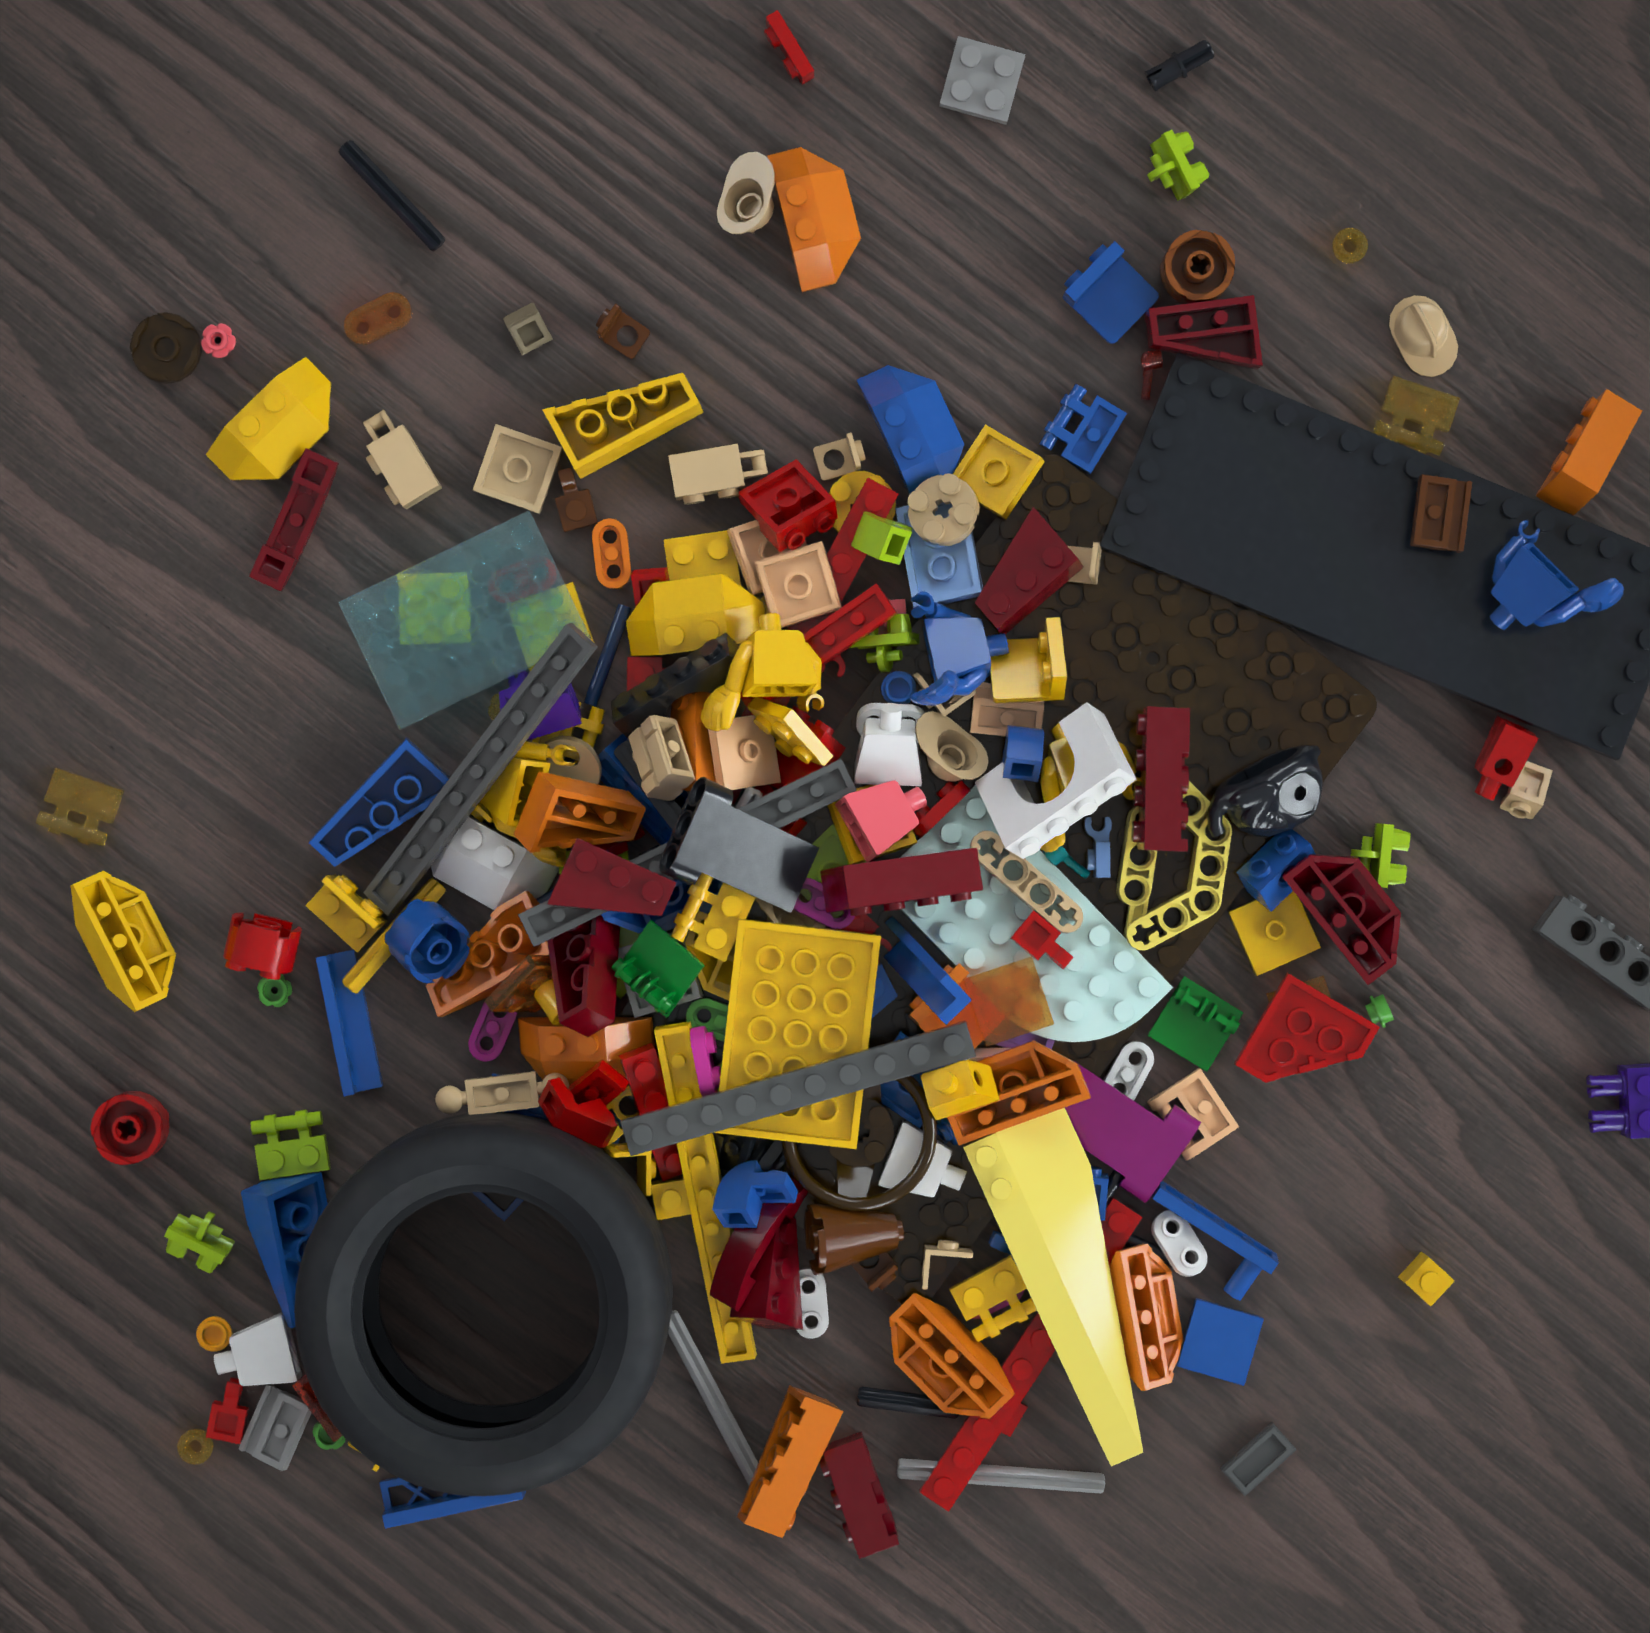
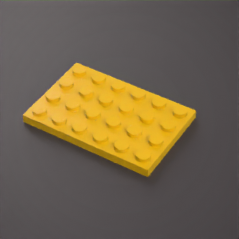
M738 919L719 1092L868 1049L881 935ZM863 1089L714 1133L857 1149Z

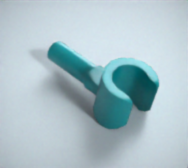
M1062 846L1053 852H1042L1052 865L1057 866L1060 862L1064 861L1068 867L1084 879L1090 875V871L1076 862Z

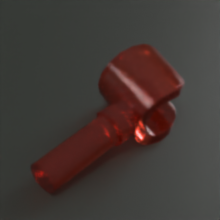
M1160 350L1146 351L1141 356L1144 376L1141 399L1150 400L1152 370L1163 368Z

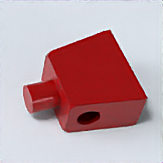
M1497 715L1475 763V768L1482 774V777L1474 792L1494 801L1501 784L1512 788L1539 738L1529 729ZM1505 759L1503 766L1495 768L1498 760Z

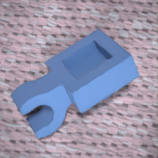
M1086 817L1084 829L1094 840L1093 849H1087V870H1093V877L1111 878L1109 833L1112 827L1110 817H1104L1103 829L1095 831L1091 826V817Z

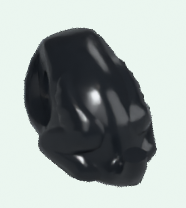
M1300 745L1278 751L1254 762L1222 782L1215 791L1207 811L1208 828L1212 837L1219 836L1225 832L1222 823V817L1225 813L1228 814L1231 822L1239 830L1256 837H1271L1291 830L1313 816L1318 808L1323 787L1322 772L1317 760L1321 754L1320 748L1316 745Z

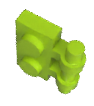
M305 1109L296 1111L295 1115L277 1117L276 1114L265 1115L262 1120L251 1121L252 1134L266 1133L268 1143L256 1144L254 1146L259 1180L331 1169L326 1134L312 1136L310 1126L323 1125L321 1111L308 1113ZM298 1130L299 1138L281 1141L279 1131Z

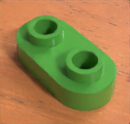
M700 998L692 1002L686 1014L687 1022L691 1021L692 1028L706 1026L708 1032H714L715 1039L725 1041L728 1005L710 998ZM701 1009L710 1011L711 1019L709 1021L702 1022L699 1020L698 1012Z

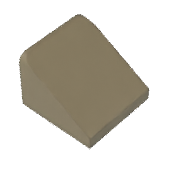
M530 303L503 318L522 355L553 340L534 303Z

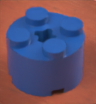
M415 899L407 905L406 909L395 919L384 938L391 955L413 977L423 983H435L433 979L440 977L447 979L453 976L465 963L470 949L467 946V936L469 937L467 929L440 904L431 901L423 902L420 899Z

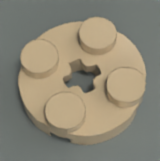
M947 473L928 478L908 497L910 524L915 532L927 542L939 544V546H952L965 540L975 528L974 523L980 511L978 498L972 488L954 474ZM941 503L946 505L952 504V507L948 510L949 516L947 518H943L941 515L935 516V511L938 510V505Z

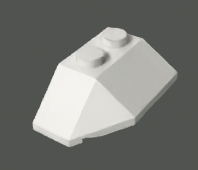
M469 815L431 865L433 877L493 910L524 891H529L535 899L539 898L548 891L559 871L558 867L538 860L521 843L489 825L479 822L471 815Z

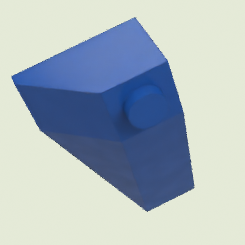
M322 1172L267 1179L241 1191L247 1225L289 1328L296 1327L294 1313L295 1292L300 1263L314 1226L328 1204Z

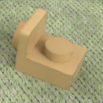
M1527 761L1514 786L1508 788L1506 796L1501 801L1500 809L1508 811L1517 818L1533 819L1544 805L1553 770Z

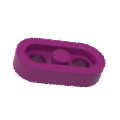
M806 878L802 889L808 890L811 898L807 903H803L797 898L793 910L831 929H841L848 926L855 917L850 915V910H844L839 918H833L830 913H826L822 883Z
M497 993L490 996L484 1002L468 1041L469 1051L476 1059L485 1062L492 1061L502 1053L518 1015L517 1004L511 996ZM502 1004L506 1007L507 1013L504 1017H498L495 1014L494 1008L496 1005ZM487 1036L493 1040V1047L491 1049H484L481 1046V1039Z

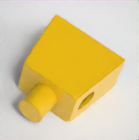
M963 1060L920 1075L928 1107L936 1120L1000 1100L991 1066ZM976 1078L979 1079L980 1086L977 1084Z

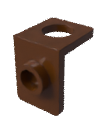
M616 303L611 310L606 308L596 323V327L599 328L596 332L598 338L631 360L635 358L650 335L648 328L623 313L621 307ZM625 326L634 328L638 334L636 343L628 347L621 345L617 340L619 330Z
M887 1252L879 1255V1261L873 1268H864L859 1262L851 1265L867 1283L868 1289L871 1292L877 1287L880 1290L884 1289L897 1277L894 1273L898 1269L897 1263Z

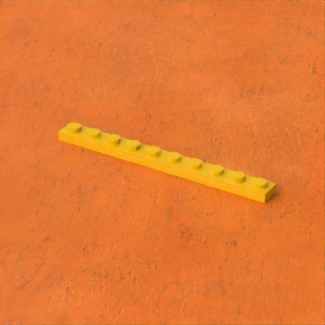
M691 1021L656 1026L654 1029L669 1106L702 1097L691 1048ZM713 1133L679 1142L677 1143L720 1361L723 1364L755 1359L757 1352L751 1323L731 1318V1307L709 1295L718 1262L733 1232L732 1228L723 1227L712 1210L716 1191L722 1176Z

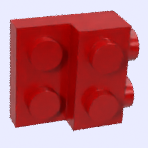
M797 459L738 492L741 504L759 522L760 532L779 552L786 548L791 550L799 548L805 542L807 536L817 530L820 533L827 532L833 527L835 520L838 519L835 499Z

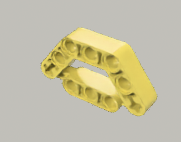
M1190 781L1187 794H1183V798L1188 795L1193 796L1198 802V809L1193 815L1188 816V823H1186V827L1195 836L1187 890L1148 910V903L1152 890L1157 851L1147 850V860L1141 865H1135L1131 861L1130 851L1137 845V842H1132L1131 839L1132 822L1135 821L1139 807H1133L1126 819L1116 893L1123 903L1129 905L1124 937L1137 950L1153 948L1214 915L1221 906L1232 828L1229 821L1223 816L1222 823L1225 832L1216 841L1208 839L1205 828L1208 824L1207 811L1211 802ZM1210 855L1216 859L1217 869L1214 874L1206 876L1200 870V862L1204 857ZM1131 880H1138L1142 885V894L1135 900L1128 899L1124 892L1126 884ZM1205 890L1210 893L1212 904L1208 909L1201 911L1195 906L1194 901L1196 895L1200 891ZM1171 907L1177 908L1181 914L1179 924L1174 927H1168L1163 920L1165 911ZM1154 916L1157 926L1163 933L1159 935L1158 930L1154 929L1145 935L1146 942L1143 943L1138 939L1133 940L1132 936L1137 933L1135 927L1139 925L1144 929L1154 925L1150 920Z

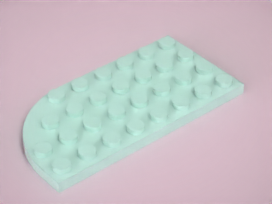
M975 785L957 805L900 858L969 849L973 837L982 831H992L999 835L977 786ZM990 838L987 841L979 839L977 842L981 846L978 851L980 855L983 856L989 853L996 859L990 863L995 869L999 861L1009 855L1004 849L998 855L992 849L994 842ZM1040 850L1033 855L1025 857V859L1077 903L1083 912V922L1080 928L1071 933H1061L1055 940L1058 945L1074 957L1064 969L1054 963L1045 953L1038 961L1035 960L1010 939L1033 910L982 865H980L983 890L971 892L972 899L951 902L949 895L938 897L939 904L918 907L917 900L905 902V909H900L954 966L960 963L969 972L966 977L1005 1015L1006 1019L1019 1028L1043 1038L1061 1042H1086L1114 1035L1140 1020L1173 988L1127 942V939L1054 864L1052 865ZM1011 860L1005 863L1003 873L1007 879L1015 881L1021 878L1023 869L1019 862ZM1035 884L1032 886L1030 897L1033 902L1044 904L1048 901L1050 893L1045 885ZM1057 896L1054 903L1044 911L1050 915V912L1054 909L1061 916L1060 925L1063 926L1067 923L1074 925L1075 921L1072 919V915L1075 912L1072 909L1067 911L1061 910L1057 904L1062 902V900Z

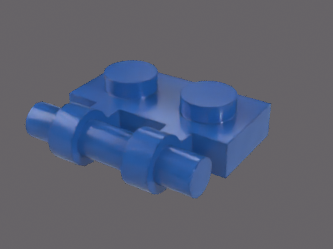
M1075 384L1069 395L1065 394L1060 402L1062 407L1053 422L1048 421L1045 426L1044 432L1046 433L1039 445L1051 451L1057 440L1065 443L1067 446L1060 457L1090 475L1127 413L1098 395L1090 407L1085 405L1081 401L1087 390ZM1075 413L1083 417L1075 433L1072 434L1065 427Z

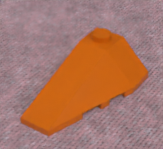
M524 891L498 906L490 914L492 918L480 931H475L470 936V942L467 944L470 948L468 957L453 976L447 979L443 977L433 979L435 983H428L426 985L438 1017H444L551 969L548 942H543L534 947L518 915L540 904L529 891Z

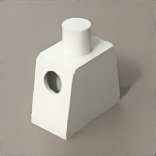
M896 703L883 704L880 710V718L865 719L854 762V784L879 785L896 780L900 786L921 787V759L915 732L916 723L912 719H901L902 707Z
M902 1120L878 1180L879 1186L891 1189L900 1183L912 1170L919 1157L923 1141V1131L908 1121ZM937 1140L934 1157L928 1171L910 1193L935 1197L939 1184L959 1191L967 1171L948 1164L952 1149Z
M282 1312L234 1333L229 1338L231 1350L214 1354V1363L218 1375L237 1371L241 1386L293 1383L303 1376L292 1330L288 1327Z

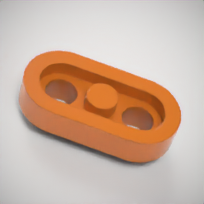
M611 518L603 519L595 525L592 531L596 576L599 582L606 588L620 589L629 582L632 573L628 534L624 525L618 520ZM607 531H614L617 534V539L614 543L609 544L604 541V534ZM613 565L620 567L621 570L617 578H610L608 576V569Z

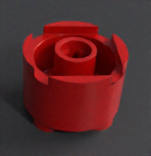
M242 912L232 914L223 957L226 959V968L235 971H246V968L259 970L261 977L279 980L281 974H288L293 971L302 932L301 927L298 926L291 930L292 922L263 914L254 913L253 920L243 919L244 913Z
M141 1091L123 1092L108 1099L98 1107L91 1122V1135L98 1152L108 1161L119 1165L136 1164L153 1156L163 1147L169 1134L168 1111L155 1097ZM133 1121V1127L137 1129L131 1135L127 1134L129 1128L124 1125V1123Z

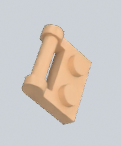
M1197 1068L1147 1102L1152 1111L1157 1110L1163 1120L1171 1109L1169 1102L1177 1097L1186 1112L1201 1121L1198 1130L1202 1137L1196 1141L1191 1139L1181 1153L1185 1161L1192 1159L1239 1128L1237 1122L1201 1068Z

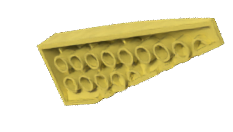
M1059 1109L965 1143L963 1148L1110 1465L1114 1466L1143 1453L1092 1168L1066 1109Z

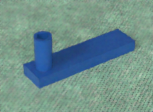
M1162 1181L1152 1194L1153 1200L1244 1257L1223 1288L1234 1299L1242 1300L1262 1269L1272 1274L1279 1264L1277 1253L1166 1182Z

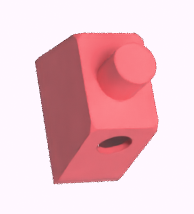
M893 780L843 796L835 806L866 862H871L919 825V820L914 812L925 807L927 800L919 787L903 793L899 783Z

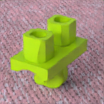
M1173 130L1163 133L1159 139L1150 144L1154 153L1150 160L1155 169L1148 173L1147 176L1150 182L1160 178L1164 188L1168 189L1171 187L1177 201L1198 189L1200 184L1209 177V173L1204 163L1199 161L1190 165L1185 154L1194 149V142L1189 132L1174 134Z
M897 614L887 621L888 634H879L877 628L849 648H876V652L867 653V662L877 663L881 672H889L892 669L893 661H901L903 659L902 651H892L891 647L920 644L919 634L912 633L909 614Z
M1375 823L1374 840L1373 837L1363 836L1361 850L1351 849L1350 856L1360 857V861L1381 887L1388 888V884H1404L1407 874L1406 865L1391 864L1392 850L1408 851L1411 834L1400 829H1394V825Z
M211 1211L206 1214L204 1219L194 1214L190 1218L178 1214L164 1237L168 1238L166 1247L168 1254L177 1258H183L188 1249L200 1254L196 1265L207 1273H212L218 1264H222L232 1250L235 1241L222 1235L224 1229L212 1224L216 1214Z

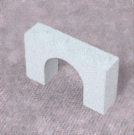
M1088 702L1059 722L1072 749L1075 760L1071 781L1059 796L1049 802L1035 804L1024 780L1003 778V762L975 781L1005 849L1022 859L1038 852L1045 843L1055 836L1064 834L1075 822L1084 816L1094 813L1098 806L1111 797L1121 794L1128 785L1137 780L1105 714Z

